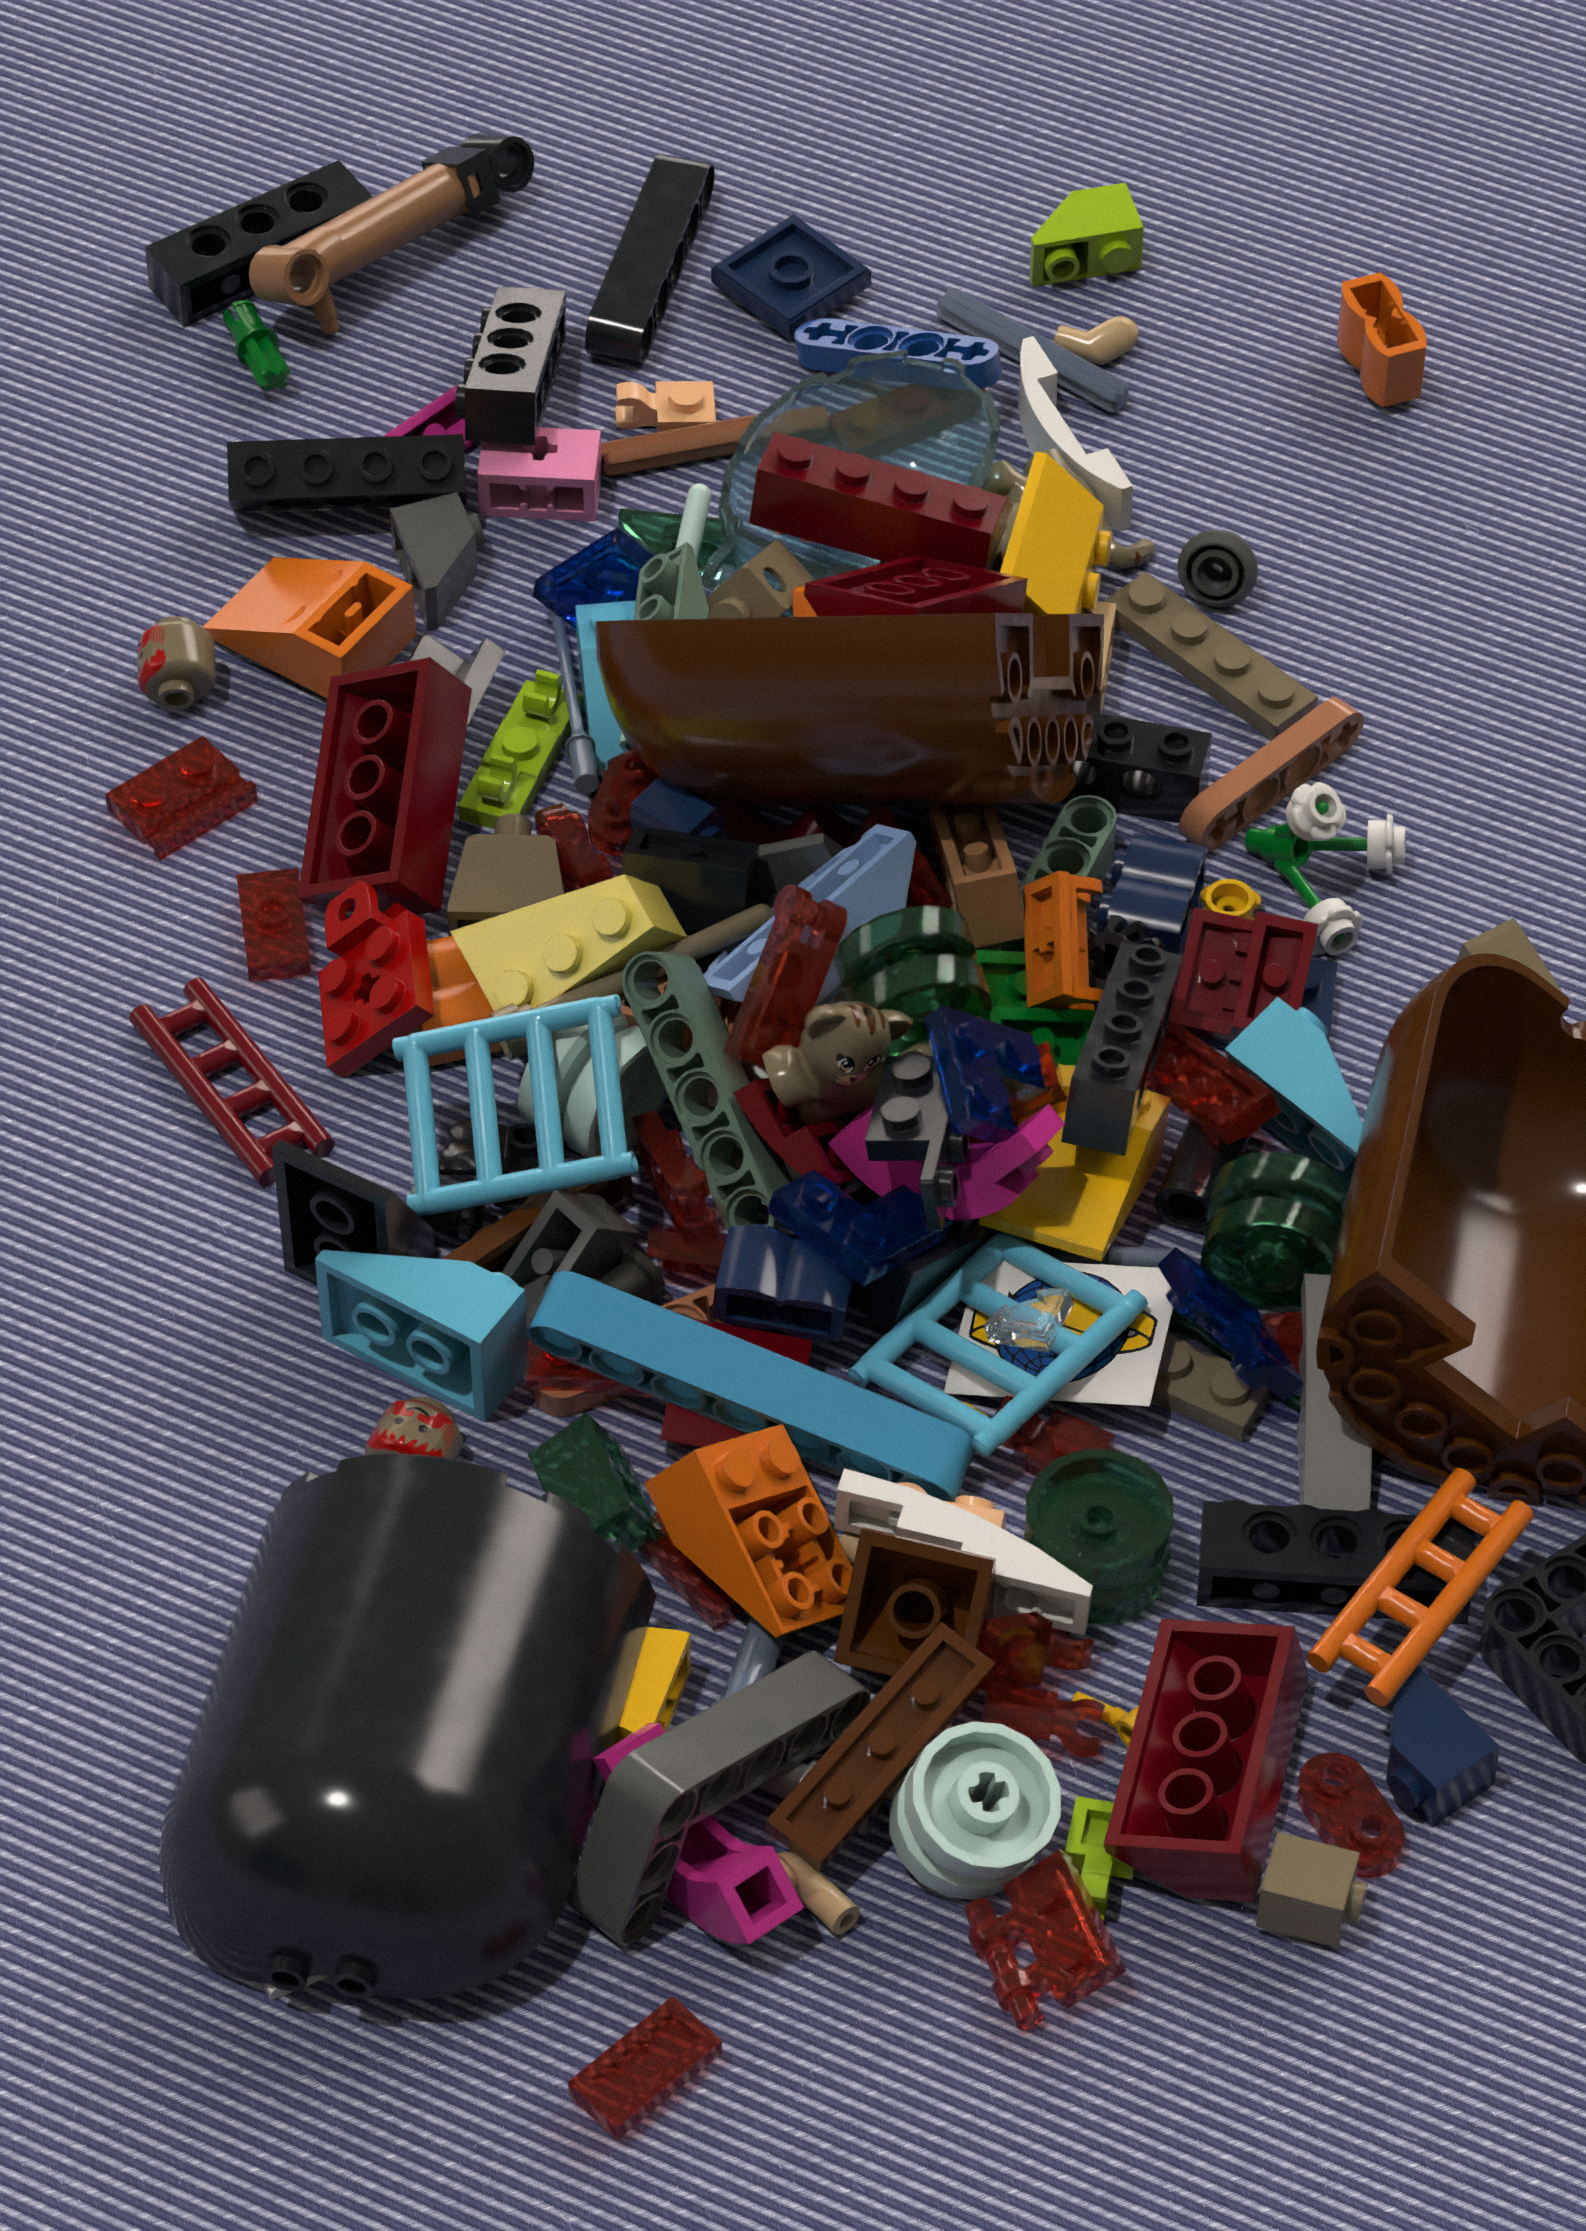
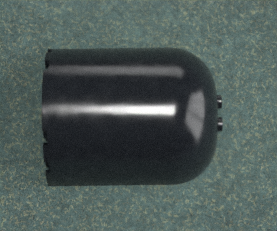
M376 1454L340 1460L335 1472L321 1476L307 1472L285 1488L280 1501L273 1511L270 1512L163 1822L159 1853L161 1883L173 1924L186 1945L204 1962L233 1977L246 1981L271 1984L279 1989L293 1992L303 1990L308 1977L326 1975L333 1977L332 1985L338 1992L356 1999H365L372 1995L422 1999L456 1994L491 1981L529 1955L554 1926L567 1900L603 1779L593 1758L613 1745L656 1600V1594L648 1576L640 1563L622 1542L610 1546L588 1528L591 1519L590 1515L551 1492L545 1493L537 1499L522 1491L505 1486L508 1476L506 1473L449 1458L415 1454Z

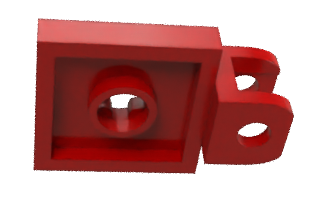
M362 880L357 881L332 899L327 906L325 913L326 946L328 950L340 957L332 960L325 968L318 972L326 1066L329 1070L343 1078H346L392 1046L394 1038L408 1035L435 1016L425 920L398 902L392 903L391 907L383 913L380 912L375 889ZM356 903L354 912L346 919L348 910Z

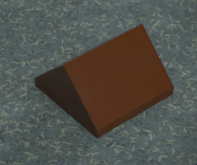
M863 1527L860 1531L833 1662L894 1676L941 1622L981 1652L994 1611L996 1558Z

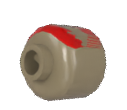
M173 616L156 622L152 627L143 632L137 644V677L140 690L149 699L174 710L188 708L193 703H197L207 697L216 682L215 644L213 637L206 629L186 617Z
M414 1397L413 1399L395 1401L386 1408L367 1441L364 1456L376 1454H415L457 1460L463 1439L459 1427L456 1425L455 1416L446 1406L432 1398Z

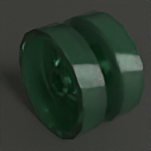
M931 905L907 907L879 915L855 928L840 942L833 957L845 999L852 1002H863L878 1010L899 1011L913 1020L909 1031L899 1039L891 1042L886 1054L883 1056L885 1058L886 1056H896L920 1042L940 1040L951 1047L959 1017H973L976 1031L987 1021L993 1008L982 967L976 963L978 957L967 919L954 909Z
M1277 1151L1252 1153L1226 1163L1213 1178L1208 1222L1206 1223L1200 1268L1208 1283L1227 1299L1251 1309L1277 1313L1302 1311L1301 1287L1305 1273L1331 1275L1349 1193L1346 1182L1327 1165L1303 1155Z
M1113 1449L1079 1450L1056 1458L1036 1475L1026 1495L1024 1540L1036 1546L1093 1586L1088 1624H1113L1143 1612L1159 1598L1167 1582L1170 1570V1544L1172 1542L1174 1523L1173 1497L1162 1476L1141 1459Z

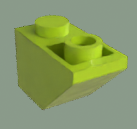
M1126 183L1076 190L1069 193L1031 237L1029 280L1032 287L1141 270L1144 227Z

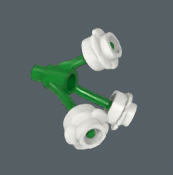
M1316 782L1312 786L1302 784L1294 790L1291 800L1287 805V823L1278 826L1271 825L1266 830L1251 828L1246 833L1244 844L1248 852L1261 854L1264 860L1274 862L1275 868L1287 877L1310 910L1303 921L1318 924L1313 953L1322 955L1327 952L1330 955H1340L1348 951L1356 943L1358 931L1362 926L1361 914L1358 911L1353 912V909L1339 898L1321 901L1298 870L1299 867L1308 861L1311 852L1367 851V869H1386V875H1390L1393 871V863H1405L1406 827L1393 826V815L1387 814V820H1368L1367 838L1335 837L1336 830L1341 829L1346 820L1345 807L1337 796L1336 791L1329 785L1321 782Z

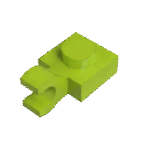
M1076 1796L1063 1868L1082 1871L1077 1894L1079 1902L1075 1920L1103 1925L1112 1876L1133 1880L1135 1868L1106 1853L1103 1845L1114 1802Z

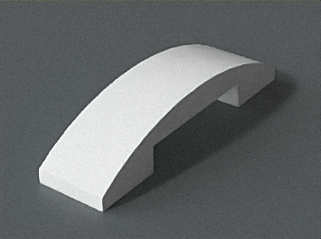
M1034 336L1023 339L1020 352L1018 408L1024 437L1031 453L1034 456L1035 451L1043 452L1053 448L1059 450L1072 471L1084 479L1097 493L1098 500L1104 505V516L1112 528L1119 531L1131 528L1133 485L1108 448L1090 454L1085 453L1056 409L1058 372Z

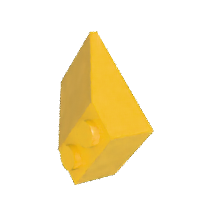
M1049 1062L1030 1093L1017 1126L1048 1104L1064 1122L1075 1065ZM1147 1091L1125 1156L1061 1142L1062 1127L1047 1142L1054 1152L1035 1168L1039 1176L1012 1204L998 1212L980 1217L979 1225L1102 1262L1161 1160L1171 1097Z

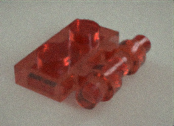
M1061 1849L1002 1886L1013 1908L1003 1916H996L988 1899L975 1900L964 1909V1914L971 1927L968 1933L970 1944L978 1958L986 1959L995 1979L992 1984L994 1996L1002 2010L1010 2011L1017 2028L1020 2030L1030 2029L1041 2022L1043 2015L1036 1999L1050 1990L1055 2000L1069 2009L1126 1972L1073 1858ZM1027 1939L1037 1960L1026 1968H1020L1012 1948Z

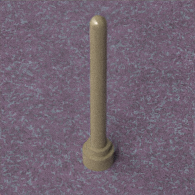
M757 904L655 952L684 953L695 961L752 935L774 916V912L766 904ZM626 965L534 1008H531L529 1004L517 1007L512 1003L490 1013L489 1018L592 997H603L613 994L621 996L624 994L622 976ZM663 967L658 974V978L667 974ZM526 1037L498 1042L509 1060L528 1053Z

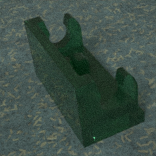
M586 1412L528 1454L544 1492H551L590 1515L591 1519L588 1526L590 1530L603 1540L611 1537L616 1538L610 1546L622 1542L632 1553L647 1541L655 1542L664 1535L621 1443Z

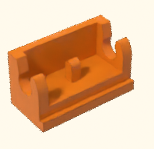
M1056 871L1023 886L1027 1008L1094 1010V1005L1099 1004L1104 990L1089 987L1086 904L1091 903L1090 895L1103 894L1101 880L1071 875L1065 871Z

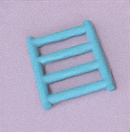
M619 995L592 997L416 1032L393 1039L392 1048L394 1055L398 1061L403 1060L415 1186V1193L407 1195V1205L419 1216L434 1215L553 1192L555 1189L563 1190L615 1180L638 1173L639 1164L634 1151L627 1152L614 1018L621 1017L622 1002ZM588 1025L601 1156L565 1162L552 1032ZM526 1037L539 1168L503 1174L490 1044ZM465 1049L477 1180L441 1186L429 1056Z
M1000 1231L993 1235L863 1354L860 1360L848 1370V1376L852 1382L861 1388H865L872 1382L927 1414L965 1430L973 1437L971 1439L973 1448L980 1455L988 1457L1136 1320V1317L1148 1307V1301L1144 1295L1134 1289L1123 1295L1023 1242L1024 1238ZM1003 1261H1006L1103 1313V1315L1081 1335H1078L981 1282ZM962 1301L1054 1351L1059 1356L1035 1377L937 1322ZM915 1342H918L1011 1393L1015 1397L996 1415L989 1418L893 1363Z

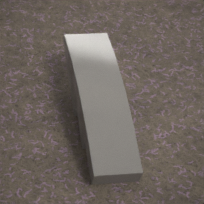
M1305 1273L1301 1287L1303 1343L1299 1355L1301 1411L1297 1423L1299 1503L1314 1506L1318 1509L1347 1511L1370 1509L1372 1446L1356 1434L1339 1415L1328 1398L1330 1385L1324 1375V1371L1317 1369V1339L1331 1275Z

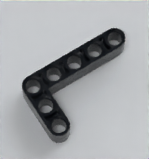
M1586 1534L1497 1589L1488 1598L1479 1643L1480 1656L1486 1665L1570 1753L1584 1764H1586V1643L1581 1637L1586 1634ZM1506 1629H1513V1630H1517L1518 1632H1513V1631L1506 1630ZM1550 1675H1558V1676H1562V1677H1564V1678H1557V1677L1550 1676Z

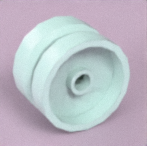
M621 1015V1017L614 1018L628 1152L639 1142L653 1124L668 1094L639 1027H629L626 1017ZM588 1025L554 1031L552 1032L562 1137L564 1136L568 1147L586 1158H591L601 1152L589 1029ZM528 1061L519 1086L518 1109L523 1119L535 1126Z
M972 1721L944 1730L920 1753L914 1765L901 1780L891 1801L889 1835L900 1862L920 1884L946 1897L978 1900L1004 1892L1026 1872L1035 1857L1050 1842L1061 1817V1786L1050 1760L1029 1737L1003 1724Z

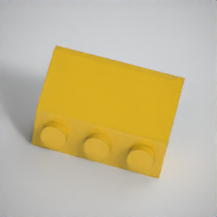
M1035 451L1000 572L1028 578L1023 613H1033V615L1084 614L1085 608L1095 609L1101 574L1095 573L1097 566L1107 567L1112 546V532L1103 530L1104 505L1049 454Z

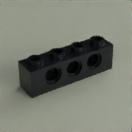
M337 160L145 246L149 289L180 324L186 327L232 306L231 304L236 301L245 300L255 295L250 286L249 269L252 259L260 249L269 245L283 246L373 196Z
M498 286L492 306L483 307L480 332H475L473 337L472 357H467L465 361L464 383H458L455 396V416L459 419H465V441L535 446L566 344L565 290Z
M463 434L227 442L228 494L233 512L399 507L458 492L463 505H467Z
M1086 711V713L1091 715L1094 723L1091 746L1086 761H1074L1070 773L1075 774L1076 784L1068 796L1060 802L1067 803L1073 798L1084 795L1098 796L1109 801L1117 813L1179 824L1180 818L1189 803L1207 788L1212 733Z
M1121 942L1071 1078L1061 1142L1125 1156L1173 1019L1183 955L1165 952L1155 945H1133Z
M1228 1500L1224 1502L1203 1501L1196 1606L1338 1616L1417 1515L1391 1514L1375 1509L1360 1511L1318 1509L1304 1504L1288 1507L1249 1504L1241 1500ZM1450 1518L1431 1543L1466 1561L1474 1551V1531ZM1413 1564L1394 1589L1429 1608L1448 1583ZM1471 1599L1451 1624L1467 1625ZM1378 1610L1371 1617L1378 1619H1392Z

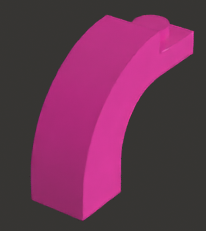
M873 1103L847 1124L828 1144L852 1173L868 1188L898 1207L925 1216L920 1190V1179L925 1161L868 1160L865 1138L874 1106ZM1049 1104L1008 1134L995 1141L987 1143L969 1142L968 1161L966 1164H958L957 1167L959 1175L958 1204L956 1207H948L945 1220H970L998 1212L1012 1204L1039 1176L1035 1168L1054 1152L1047 1142L1065 1125Z
M660 1723L646 1724L593 1758L605 1782H607L609 1775L616 1765L626 1755L665 1733ZM712 1814L689 1827L666 1896L700 1928L718 1939L729 1943L751 1944L804 1908L773 1846H753L739 1841L726 1831Z

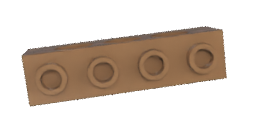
M924 805L927 824L930 827L929 834L965 950L978 947L995 949L1008 944L1011 940L1025 938V919L1017 871L995 805Z

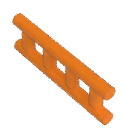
M1455 1468L1308 1652L1306 1658L1309 1664L1317 1671L1327 1673L1340 1657L1374 1676L1365 1688V1694L1374 1704L1381 1707L1387 1706L1533 1520L1534 1513L1532 1509L1524 1502L1514 1500L1502 1515L1497 1514L1467 1497L1476 1486V1480L1467 1470ZM1450 1518L1484 1536L1466 1561L1431 1543ZM1413 1564L1448 1583L1429 1608L1394 1589ZM1377 1610L1411 1629L1392 1655L1357 1636Z

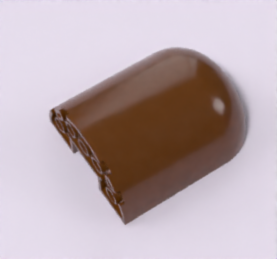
M1033 613L616 620L595 621L597 662L606 696L614 718L627 742L639 758L655 774L678 787L688 790L702 800L736 806L1045 804L1060 802L1068 796L1076 784L1075 774L1070 773L1074 761H1086L1094 733V723L1091 715L1086 713L1087 701L1091 699L1092 694L1100 693L1104 614L1033 615Z
M1483 953L1461 959L1440 972L1422 987L1398 1015L1383 1043L1373 1076L1316 1348L1317 1369L1324 1371V1375L1330 1385L1328 1398L1342 1419L1374 1449L1406 1469L1441 1485L1455 1468L1465 1469L1473 1475L1477 1485L1488 1487L1487 1494L1489 1499L1505 1502L1519 1500L1528 1505H1538L1541 1495H1579L1580 1505H1586V1021L1570 1025L1563 1017V1013L1568 1010L1570 999L1531 968L1505 956Z

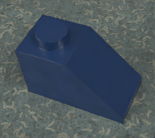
M1418 1666L1391 1702L1386 1782L1391 1794L1403 1808L1409 1811L1415 1810L1433 1828L1494 1785L1500 1746Z

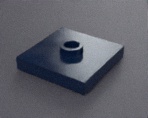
M794 214L711 267V282L788 339L794 336L796 329L802 324L824 317L871 286L872 271Z

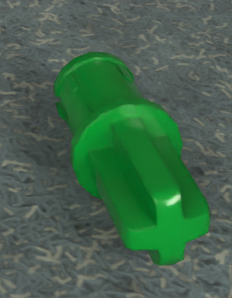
M239 300L232 303L231 305L239 319L236 321L228 308L224 311L222 318L223 324L230 331L236 342L235 353L242 364L251 369L263 390L269 392L275 387L280 390L284 389L288 385L286 377L290 369L279 351L280 342L274 330L265 326L253 302Z

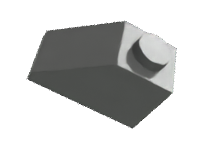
M458 492L390 509L393 553L406 582L413 585L414 601L427 631L441 626L478 574L476 549L484 547L483 532L476 513L467 515Z
M555 1189L501 1273L507 1275L519 1287L525 1289L527 1330L555 1272L570 1271L588 1278L600 1280L621 1265V1256L632 1248L641 1233L599 1195Z

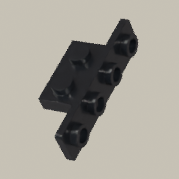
M959 1017L950 1056H922L917 1054L886 1056L865 1138L869 1161H925L920 1179V1190L928 1231H943L948 1207H956L958 1204L959 1175L957 1167L958 1164H966L968 1161L969 1132L967 1124L968 1121H976L978 1118L979 1092L977 1081L978 1079H986L988 1075V1046L985 1040H977L973 1017Z

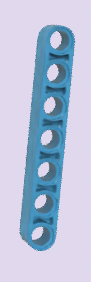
M555 1272L527 1330L528 1338L534 1345L555 1357L746 1434L783 1424L798 1454L802 1457L842 1473L845 1468L896 1484L901 1482L914 1483L922 1487L928 1495L942 1501H955V1497L959 1494L976 1453L971 1444L973 1437L965 1430L953 1424L574 1272Z

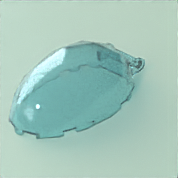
M908 350L857 356L848 360L846 370L828 377L822 371L800 381L752 420L739 439L735 454L725 466L718 507L723 544L704 566L701 573L703 587L715 591L745 563L778 538L815 580L886 563L823 544L801 542L798 537L787 534L778 535L773 530L749 524L757 468L774 432L803 438L812 443L848 453L860 454L866 458L909 470H918L927 475L967 486H975L984 490L990 478L1001 427L990 388L985 393L964 375L966 366L958 359L945 357L941 361V365L907 358ZM764 571V576L768 583L774 589L782 592V588L776 578ZM793 607L782 617H793Z

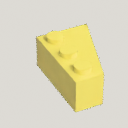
M625 874L450 931L494 1011L512 1003L517 1007L529 1004L531 1008H534L627 965L628 961L636 954L645 951L655 952L687 937L659 886Z

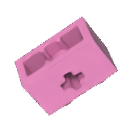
M541 427L535 446L482 442L477 473L479 516L596 522L602 477L601 430Z

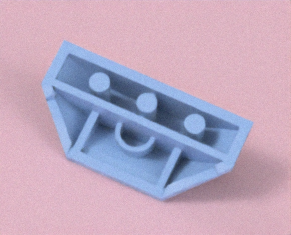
M876 824L860 837L861 840L843 849L810 874L771 908L774 916L752 935L729 945L710 964L703 976L711 994L733 1001L812 1010L813 1007L824 1005L832 1000L840 990L839 985L857 969L876 961L883 954L885 945L902 930L916 848V840L912 833Z

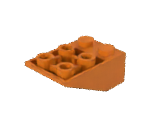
M273 557L203 628L208 631L214 641L328 698L331 676L387 666L417 636L413 585L365 561Z
M783 1424L695 1449L644 1483L673 1545L775 1638L843 1616L853 1567L829 1520L827 1511L822 1505L799 1458L798 1451Z

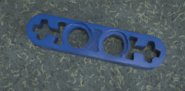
M820 318L808 321L799 326L794 333L799 363L806 368L965 390H976L991 386L1000 380L1003 374L998 344L987 338L833 318Z

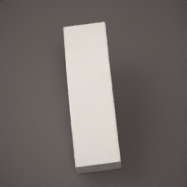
M844 1468L837 1489L834 1529L860 1535L861 1529L865 1527L996 1558L994 1614L1085 1635L1093 1586L1036 1546L974 1513L913 1488Z

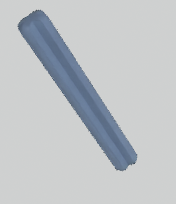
M949 288L943 296H940L937 302V315L943 321L970 336L993 340L998 344L999 352L1019 363L1023 339L1034 336L1058 372L1057 384L1109 413H1117L1122 406L1126 405L1129 399L1130 387L1125 381L956 288Z

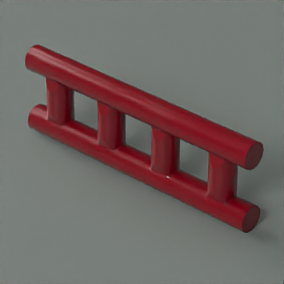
M194 978L185 985L183 993L190 1003L160 1018L147 1004L139 1005L132 1010L129 1015L131 1024L260 1185L267 1186L275 1181L272 1148L279 1140L295 1147L305 1144L311 1153L319 1158L328 1155L333 1150L335 1141L203 978ZM207 1023L222 1043L191 1058L176 1040V1037ZM239 1062L255 1083L223 1098L209 1081L208 1077ZM272 1103L288 1124L256 1139L240 1118Z

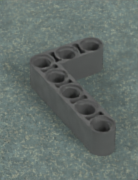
M813 1650L630 1752L616 1765L604 1786L568 1899L570 1906L623 1947L634 1945L651 1929L661 1912L689 1827L835 1743L870 1703V1690L819 1652Z

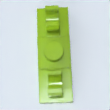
M537 669L535 682L525 680L458 804L459 820L495 829V822L502 815H527L571 732L565 692L561 689V675ZM577 694V696H578V702H579V707H580V713H581V711H582V695H581V694Z

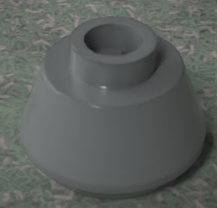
M1208 530L1195 535L1184 545L1178 558V576L1183 588L1193 599L1206 606L1224 608L1236 605L1251 593L1257 581L1258 565L1252 549L1241 536L1231 531Z

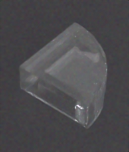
M1062 1288L1042 1289L1036 1291L1037 1298L1021 1302L1010 1309L1008 1304L998 1308L984 1325L988 1342L1049 1352L1074 1306L1070 1290Z

